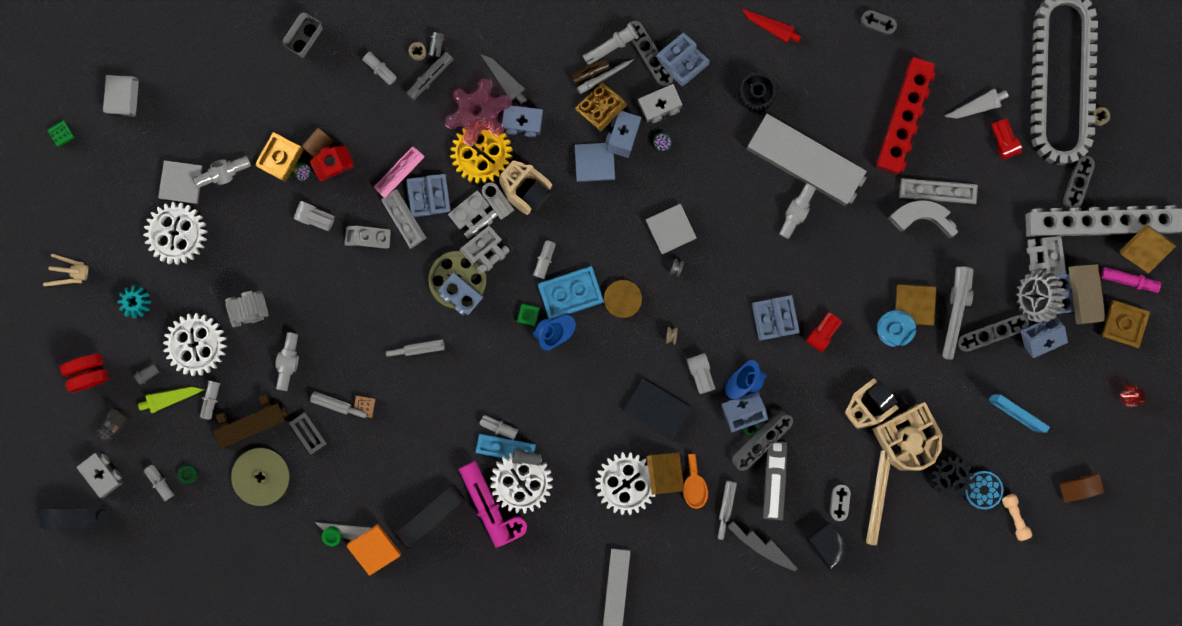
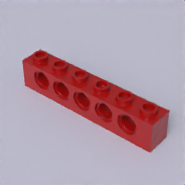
M915 57L910 60L875 168L895 175L899 174L900 171H904L907 163L904 160L906 153H910L913 145L910 140L912 135H915L919 125L916 122L918 117L921 118L924 111L922 103L929 96L930 88H928L930 81L934 80L936 70H934L935 64ZM920 77L923 80V84L917 85L914 78ZM911 94L915 95L917 102L911 103L908 96ZM904 112L911 115V121L903 119L902 115ZM898 130L905 133V139L897 137ZM892 148H896L899 151V157L896 158L891 155Z

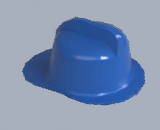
M562 315L553 320L544 319L538 324L533 332V336L537 338L543 350L549 351L572 336L575 330V320L570 315Z
M747 361L729 378L725 389L726 395L731 399H739L748 392H757L763 386L764 379L767 377L766 373L761 371L756 361Z

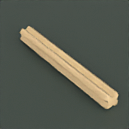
M885 450L881 451L866 543L870 545H876L878 541L890 469L889 454Z

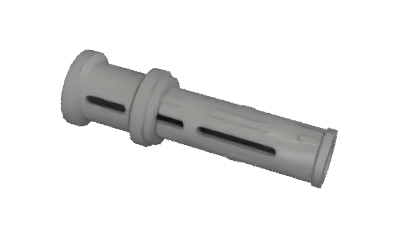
M629 23L628 27L620 32L616 31L611 39L584 54L583 57L585 61H588L587 64L591 65L616 48L625 47V44L632 39H638L639 35L633 25Z

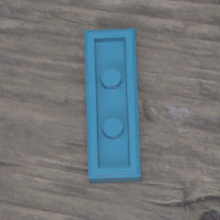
M479 434L476 453L500 458L504 456L509 459V453L513 454L514 448L534 453L536 444Z

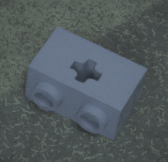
M505 105L502 130H505L506 134L517 135V132L525 133L524 136L536 137V135L541 133L543 110ZM521 118H525L527 122L523 126H520L519 122H517L521 121Z
M621 111L618 117L612 120L611 127L614 129L612 133H608L605 144H608L607 152L629 158L641 117Z
M1057 316L1048 322L1042 321L1021 331L1024 348L1032 358L1068 343L1065 326Z
M758 391L722 404L731 432L768 420L765 406Z

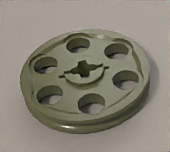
M461 251L448 252L434 262L429 272V287L435 299L444 306L454 309L456 305L453 302H445L440 297L441 292L438 290L442 285L438 287L433 284L435 276H442L445 283L449 278L447 275H452L455 272L457 275H461V278L481 295L486 287L485 272L480 274L482 276L480 284L476 285L471 281L472 275L479 274L476 268L481 263L476 261L469 268H463L461 260L466 257ZM444 259L452 260L453 265L450 269L442 267ZM451 283L448 285L447 290L456 294L458 287ZM462 299V303L464 306L469 307L472 305L473 300L466 302Z

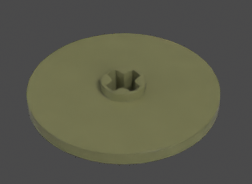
M256 448L245 452L237 459L232 469L231 480L236 494L243 501L255 506H265L276 502L284 495L289 485L290 473L285 460L278 453L266 448ZM260 471L265 476V479L261 480V482L256 478Z

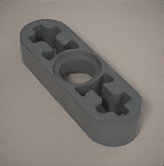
M1090 156L1081 157L1075 163L1063 198V204L1067 209L1078 208L1082 205L1095 167V162ZM1086 160L1089 167L1084 169L1083 174H1077V171L1082 172L1083 165H1081V162ZM1075 178L1083 179L1084 185L1082 188H1077L1074 185ZM1071 189L1076 192H1081V194L1077 193L1075 195V200L1077 201V203L1071 205V201L1069 200V198H1072L1075 192H1071Z

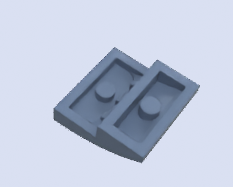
M685 33L678 36L656 55L667 72L682 87L707 67L710 62L708 58L696 49L697 44Z
M608 144L575 145L577 182L615 180L614 153L607 152Z
M445 174L405 180L409 210L413 217L451 212Z
M792 295L752 303L759 341L800 333Z

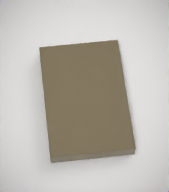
M1098 264L1069 267L1076 325L1106 321Z

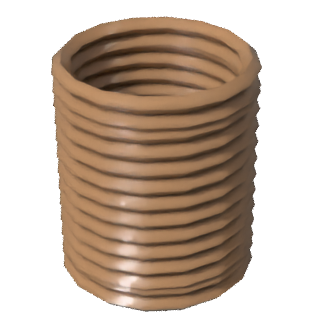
M317 128L302 147L315 157L317 154H320L319 151L332 144L333 140Z

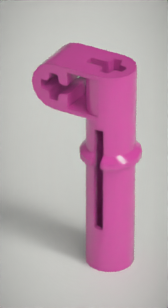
M471 462L458 469L478 510L477 516L482 518L495 548L523 536L527 530L526 520L521 516H514L506 521L503 520L499 511V503H495L477 462ZM475 483L478 484V486H479V488H480V490H481V493H482V495H483V497H484V499H485V501H486V503H487V505H488V507H489V510H490V512H491V514H492V516H493V518H494V520H495L494 522H492V520H491V518H490V516H489V514H488V511H487V509H486V507H485V505H484V503H483V501H482V499H481V497H480V495H479V492H478V490H477V488H476V486H475ZM515 522L522 524L520 531L513 529L514 536L511 537L506 524L509 523L511 528L514 527Z

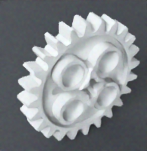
M172 202L171 208L168 204H164V210L157 207L158 214L151 212L154 217L153 220L147 219L150 226H144L145 229L149 230V233L143 234V236L149 237L145 244L152 245L148 250L151 252L155 251L153 256L156 258L160 256V261L162 262L167 258L168 264H171L173 259L177 265H179L180 259L183 263H187V257L194 260L193 253L199 255L198 247L204 248L201 241H207L206 238L202 237V234L208 233L202 229L206 223L199 222L203 217L201 215L196 216L198 211L195 209L191 211V206L189 205L184 209L183 203H180L177 207L176 203ZM170 217L172 224L169 227H165L164 221ZM189 221L191 227L189 230L184 231L183 224ZM172 232H179V235H172ZM167 236L168 243L162 246L160 240L162 237ZM182 240H186L187 246L181 250L179 243Z
M195 313L193 319L191 314H187V320L184 317H180L181 323L173 321L175 328L168 327L171 334L164 335L169 338V341L163 342V344L168 345V348L163 351L170 353L166 359H173L170 365H178L177 371H181L184 368L183 374L187 375L190 371L191 376H195L196 371H198L199 375H203V370L207 373L211 372L210 366L217 368L216 361L222 362L219 356L226 355L221 350L227 347V345L222 344V341H225L227 338L220 336L224 330H217L220 326L219 323L212 325L213 318L207 321L206 315H203L200 319L199 314ZM191 328L194 329V338L191 333ZM205 328L207 335L201 339L199 337V330ZM186 332L188 339L183 343L180 340V335ZM194 341L199 342V345H197L196 348L192 347ZM205 347L210 348L211 351L208 357H204L202 354ZM186 351H190L192 354L189 361L184 359Z
M510 452L509 459L504 456L502 457L503 464L497 462L499 469L493 468V473L496 475L491 476L490 479L495 482L491 483L490 487L496 489L492 491V495H498L496 502L502 500L501 507L508 505V511H511L514 507L516 513L519 512V509H523V512L526 513L527 508H530L533 512L534 505L539 508L541 507L540 500L546 503L544 495L550 496V492L547 489H551L553 486L548 482L552 481L553 478L547 475L551 473V470L545 469L547 467L546 462L540 464V466L525 463L513 464V454ZM521 465L529 467L525 473L520 472L518 469ZM512 468L522 481L525 480V486L532 492L531 496L521 483L518 484L517 477L511 472ZM506 476H510L513 478V482L505 484L503 479ZM538 480L540 485L537 488H533L530 486L531 481ZM521 491L525 495L522 499H516L514 497L515 493Z
M622 452L621 458H618L615 454L614 461L608 458L609 464H602L604 471L598 470V473L602 476L595 479L600 482V485L595 486V488L601 489V492L597 495L604 496L601 503L607 501V509L614 506V513L618 509H621V515L624 514L625 510H628L629 515H631L632 509L639 513L638 507L641 506L643 509H646L644 503H652L649 496H656L651 493L648 466L644 465L646 459L640 462L639 455L634 459L631 452L628 457H625V454ZM625 465L633 466L634 472L631 475L623 473ZM635 474H641L630 482V488L624 487L615 495L612 494L615 489L623 485V479L628 481ZM611 476L618 478V485L615 487H611L607 483ZM638 480L645 482V488L642 491H638L634 487ZM622 492H628L630 499L627 502H621L619 495Z

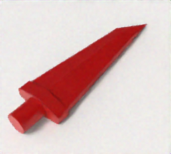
M742 9L750 21L783 40V42L788 43L789 39L797 43L799 42L801 35L793 32L794 26Z

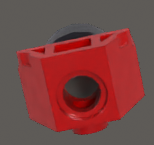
M346 146L325 147L319 151L320 154H317L310 161L320 182L328 178H341L348 169L354 167V161Z

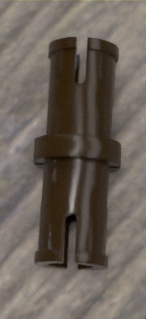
M604 58L592 65L587 64L585 68L571 73L574 84L577 85L589 78L593 79L596 75L610 70V67Z

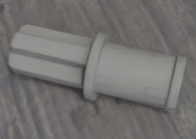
M371 51L363 57L362 60L374 70V74H378L388 85L395 82L397 77Z
M545 241L540 257H537L539 260L533 276L545 279L549 263H552L550 260L556 246L554 242Z
M208 381L205 397H202L204 401L200 413L201 418L208 420L212 418L215 402H218L216 398L220 383Z
M484 415L480 421L481 426L496 432V435L499 433L514 440L518 429L504 424L502 420L500 422L487 415Z
M150 465L144 470V473L154 485L152 488H156L164 502L175 495L165 482L166 479L162 478L154 465Z

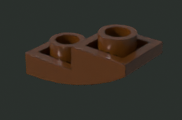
M1100 473L1060 483L1065 503L1104 493Z

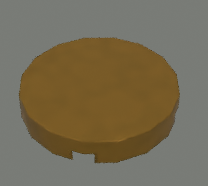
M619 280L608 286L604 295V303L610 314L618 318H627L638 312L642 303V295L636 284L627 280Z

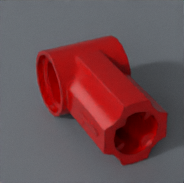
M1003 119L991 125L998 142L997 149L999 155L1003 160L1022 153L1021 144L1018 138L1014 136L1008 119Z
M828 312L819 326L808 336L806 342L822 353L842 321Z

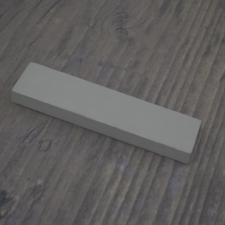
M902 178L900 181L899 198L976 204L978 185Z
M611 548L603 626H623L630 550Z

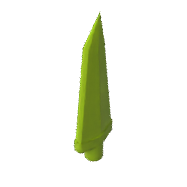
M187 387L146 395L147 401L138 403L140 411L150 408L151 413H155L160 409L202 392L204 389Z

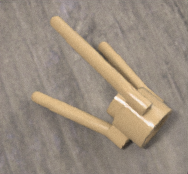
M51 254V257L75 266L70 268L50 266L49 270L70 273V277L74 279L43 283V286L82 283V280H87L88 266L84 265V262H77Z

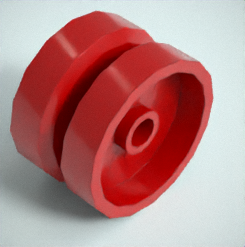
M101 353L83 356L59 367L63 377L75 376L68 379L65 383L68 393L84 390L109 380L107 370H94L101 367L104 363Z

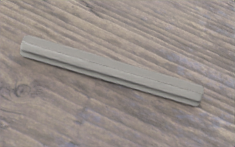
M963 266L960 273L942 355L945 359H953L973 272V269L967 266Z

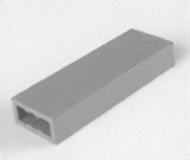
M766 114L746 148L748 151L800 181L810 184L819 192L844 206L848 203L852 204L857 196L855 190L858 186L862 187L867 178L864 176L866 170L769 114Z

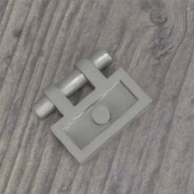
M478 191L448 214L460 230L467 225L469 230L464 233L467 239H470L473 235H478L484 226L490 225L493 222L492 220L498 216L494 210L486 214L484 210L490 205ZM480 214L482 219L473 225L471 221Z
M488 226L465 244L460 251L472 265L476 261L481 263L476 269L479 274H482L492 269V265L498 260H503L509 252V248L504 246L500 249L497 246L502 239ZM491 250L494 255L487 259L485 254Z
M1061 236L1041 238V246L1037 247L1035 239L1027 240V254L1030 256L1031 264L1029 265V271L1033 272L1044 269L1047 272H1052L1053 275L1066 274ZM1038 252H1042L1043 263L1038 264Z

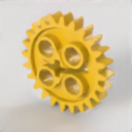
M477 122L476 128L469 124L468 131L462 128L464 134H456L459 141H452L456 147L451 148V151L455 152V154L450 156L451 159L456 160L452 165L454 167L459 166L456 169L457 173L463 172L461 177L464 179L468 176L469 182H472L475 178L476 184H479L481 179L484 184H487V179L489 178L494 182L495 175L500 178L499 172L505 170L504 166L510 165L507 159L513 158L512 155L508 154L513 149L512 147H507L511 142L510 140H505L507 137L506 133L501 134V128L495 130L494 124L488 128L486 122H484L483 127ZM477 137H485L483 143H475ZM468 143H472L480 151H484L495 163L492 164L483 155H479L475 149L468 146ZM495 147L500 149L497 155L490 154L491 149ZM467 151L473 152L470 159H464V154ZM481 163H488V167L485 170L478 169Z

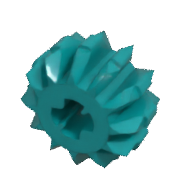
M132 286L131 290L126 287V294H119L123 298L117 301L118 304H123L119 310L125 311L124 316L126 317L131 315L132 318H136L137 314L143 317V310L149 311L146 304H151V300H146L149 297V293H144V288L142 287L137 289V286ZM135 299L137 305H133V302H131V300Z

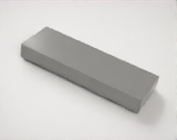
M397 189L390 192L386 198L381 199L410 249L426 239Z

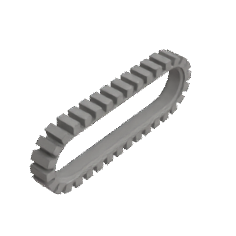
M1045 0L1035 14V17H1038V19L1034 21L1033 29L1040 30L1033 34V41L1040 42L1033 45V52L1040 54L1033 56L1032 64H1039V66L1032 69V76H1039V78L1032 80V88H1039V90H1034L1031 99L1038 100L1031 104V111H1038V113L1031 116V123H1038V125L1031 127L1030 135H1038L1037 138L1031 140L1033 147L1041 146L1036 153L1040 157L1047 153L1045 161L1049 163L1056 161V165L1070 164L1084 157L1088 152L1087 149L1092 147L1094 141L1087 137L1095 135V127H1088V125L1095 123V116L1088 115V113L1091 114L1096 111V104L1089 103L1096 99V92H1089V90L1096 88V80H1089V78L1097 75V68H1090V66L1092 67L1097 64V56H1090L1097 52V44L1090 43L1095 42L1098 38V33L1091 32L1098 28V21H1091V19L1097 16L1095 8L1087 9L1092 5L1090 0H1085L1083 3L1081 0ZM1060 5L1072 6L1078 11L1082 20L1079 139L1074 149L1066 152L1058 151L1051 147L1046 137L1049 18L1051 11Z

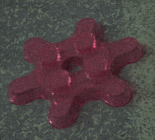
M481 79L478 89L474 93L468 94L464 89L460 88L455 89L453 92V99L459 103V109L456 113L446 117L445 124L449 129L463 126L466 129L464 142L468 146L475 145L479 134L484 130L490 131L494 136H500L504 132V126L498 121L497 115L501 110L509 108L512 100L507 95L497 98L492 97L491 89L493 83L490 79ZM477 106L482 108L480 114L473 115Z

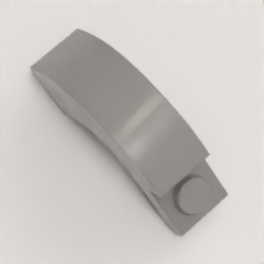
M931 201L908 203L888 217L900 232L904 231L913 221L926 219L933 222L948 238H952L958 233L955 229L957 227L952 220L945 218L951 212Z

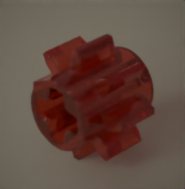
M1125 385V390L1120 392L1122 404H1127V408L1140 407L1139 403L1144 402L1143 389H1138V385Z

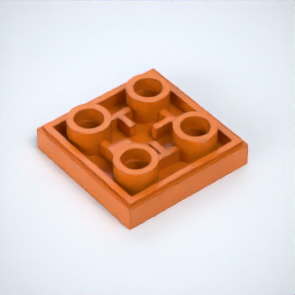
M379 524L347 544V548L369 576L401 556V552Z

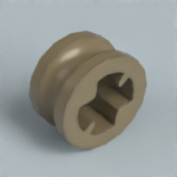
M415 42L409 47V54L412 59L420 61L426 57V48L422 43ZM415 47L423 49L420 56L418 54L413 55Z
M1103 107L1097 108L1096 111L1091 113L1092 116H1095L1094 124L1098 126L1107 123L1110 119V112ZM1102 112L1105 118L1099 121L1097 119L1098 116L1096 117V114Z
M668 327L666 344L672 342L673 345L676 344L678 328L671 329V327Z

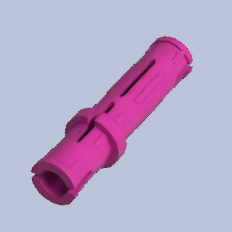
M1104 267L1101 273V279L1136 287L1137 290L1143 289L1159 293L1161 288V281L1145 278L1144 275L1137 276Z

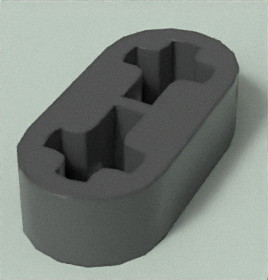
M866 11L861 17V24L864 28L882 35H891L897 28V23L892 17L876 11ZM869 15L873 16L872 20L877 21L878 23L871 22V24H868V20L865 19V17L868 18ZM887 22H890V26L892 28L886 31L885 26L881 25L880 23L886 24Z

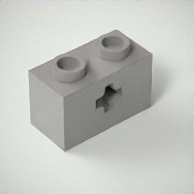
M674 84L638 99V104L647 123L650 121L652 124L662 120V116L668 113L669 116L680 112L679 109L682 108V102ZM658 101H660L661 104L665 103L663 109H661V107H656Z
M100 452L94 453L77 466V469L99 498L106 497L123 482L118 470H113L110 466L109 458ZM103 470L105 472L103 473V477H99V475L101 474L100 471Z

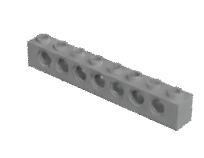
M1176 205L1165 206V209H1158V206H1147L1146 210H1139L1138 206L1127 207V210H1120V207H1108V210L1101 211L1100 207L1089 208V211H1082L1081 208H1070V211L1063 212L1062 208H1053L1051 212H1043V209H1031L1032 212L1026 214V237L1137 234L1146 224L1161 234L1182 232V209H1177ZM1141 215L1146 218L1145 225L1140 223L1139 218ZM1160 215L1164 216L1165 218L1164 224H1161L1159 222ZM1102 216L1108 219L1107 226L1102 224ZM1121 216L1126 217V219H1127V224H1126V225H1123V224L1121 223V221H1120ZM1045 217L1050 219V227L1044 225ZM1064 217L1070 220L1069 227L1063 224ZM1083 217H1087V218H1088V220H1089V225H1088V226L1083 225V223H1082V218H1083Z

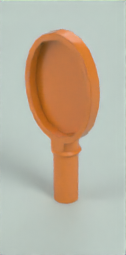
M688 454L690 476L684 483L683 494L686 503L690 507L698 509L703 507L707 501L708 488L705 480L698 475L696 454Z

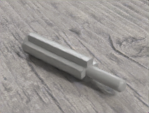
M443 339L406 345L403 349L386 351V356L401 354L410 356L445 349Z
M315 391L311 396L310 402L345 415L351 413L362 418L367 417V413L351 408V404Z
M726 481L719 516L721 524L718 539L720 540L724 539L726 523L730 521L737 485L733 481Z

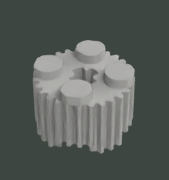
M247 291L241 294V298L230 297L225 299L232 327L242 326L241 322L243 324L256 323L269 316L262 291L254 293L253 291Z

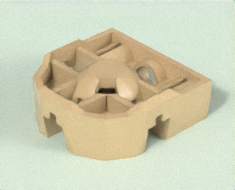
M925 402L919 403L872 428L882 449H885L886 453L889 454V463L899 470H923L936 462L942 450V433ZM908 420L910 426L897 430L896 425ZM931 425L935 429V435L926 438L922 430ZM904 434L908 435L907 441L902 442ZM895 444L901 447V452L897 455H894L891 446ZM918 454L921 455L925 465H920L916 458Z

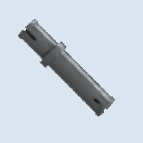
M444 52L422 77L419 76L417 78V82L406 91V94L415 101L425 89L428 90L430 88L429 85L454 59L447 52Z

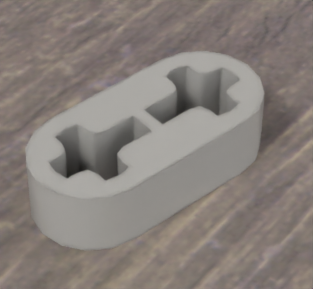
M842 484L835 486L832 490L830 515L836 521L845 520L849 513L851 494L849 488ZM843 488L846 495H843L842 502H839L840 497L836 492ZM839 504H841V510L844 511V515L842 514L840 518H837V514H834V511L838 510Z

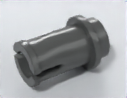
M433 32L432 36H430L432 40L428 55L434 56L436 49L435 57H441L442 43L445 41L444 34Z
M153 362L142 371H137L134 377L140 385L146 384V381L160 373V370Z

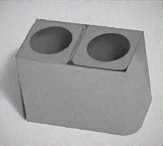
M301 13L284 37V46L304 58L323 29L321 22L307 13ZM308 24H313L317 28L312 37H307L304 34V27ZM297 40H303L306 43V46L300 53L293 49V44Z
M106 75L103 112L109 115L136 116L139 81L132 80L137 79L136 77Z

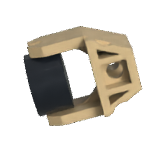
M512 161L502 172L499 179L507 200L526 215L530 212L535 213L551 194V182L534 169L532 165H524L521 162ZM526 179H532L536 183L529 189L523 199L519 198L516 195L517 189Z
M874 378L854 393L845 415L856 429L875 426L899 409L895 405L898 402L889 389L881 381L877 382ZM866 391L884 414L872 416L864 406L861 399ZM860 412L862 417L856 418L855 413Z

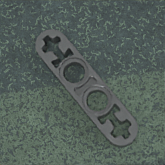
M638 21L630 22L635 28H640L638 30L640 37L643 34L645 36L635 42L636 38H634L631 42L660 87L671 85L673 77L666 69H662V72L665 76L669 75L667 83L660 81L662 77L660 72L655 74L656 71L663 67L661 63L658 67H652L649 64V60L656 57L659 51L645 28ZM641 42H648L650 49L642 51L639 47Z
M1023 315L1013 316L959 336L956 346L963 352L980 348L1021 333L1022 330L1029 327V320ZM1017 319L1024 322L1021 325V329L1020 327H1010V325L1017 323ZM999 325L1006 327L1007 331L1003 336L999 335L996 331ZM982 331L987 332L989 336L986 342L979 340L978 336ZM972 334H974V340L978 345L975 346V342L968 344V348L961 345L964 342L963 338L971 340L973 339Z
M785 411L778 412L733 456V465L740 471L747 470L792 426L793 418ZM773 430L772 436L766 438V434ZM759 444L758 450L753 452V446Z

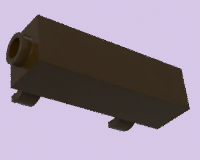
M268 394L258 397L264 409L230 424L226 413L216 415L221 428L213 432L220 449H225L287 422V416L289 415L286 407L281 406V403L272 406Z

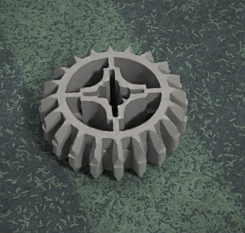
M1039 270L1025 275V279L1020 280L1022 286L1017 287L1020 291L1016 294L1019 297L1016 303L1021 305L1018 310L1023 311V316L1028 317L1031 321L1048 322L1056 318V314L1061 313L1060 307L1065 306L1062 300L1066 297L1063 296L1065 289L1061 288L1063 282L1058 281L1059 277L1053 275L1052 272Z

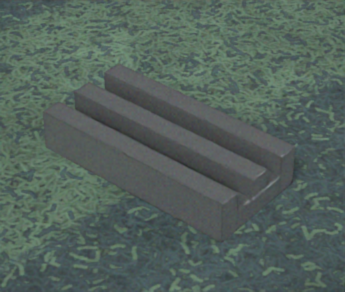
M306 412L289 423L310 455L328 444ZM303 418H305V420L307 421L315 435L320 440V444H318V442L315 440V438L303 422ZM297 422H299L307 436L314 444L315 448L312 449L306 438L303 436V434L297 427Z

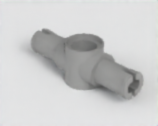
M247 156L232 162L218 160L210 165L208 172L192 179L197 189L212 182L222 185L230 182L236 172L251 167Z
M806 183L799 197L792 200L785 213L787 216L779 233L781 236L789 239L796 225L803 223L810 210V204L808 203L816 190L815 187Z
M287 333L284 349L277 355L276 369L279 372L277 390L288 391L290 375H293V372L297 370L299 356L296 355L295 349L298 334Z

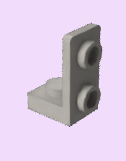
M348 226L346 227L345 246L387 249L390 246V230Z

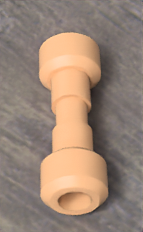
M1010 494L1003 497L1002 503L1005 508L1009 509L1015 521L1017 539L1024 541L1031 538L1033 534L1030 527H1027L1021 518L1020 510L1017 506L1019 503L1017 496Z

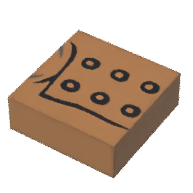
M356 396L354 409L367 413V417L373 418L376 399Z

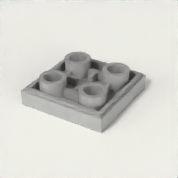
M164 161L159 199L198 204L200 188H196L192 178L202 174L203 166Z
M681 204L646 219L661 254H665L696 239V235Z

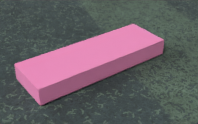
M412 147L374 188L386 198L424 156L415 147Z

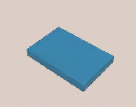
M592 266L538 284L549 319H555L562 315H568L604 303Z
M992 395L989 399L990 403L1034 432L1047 433L1050 428L1002 395Z

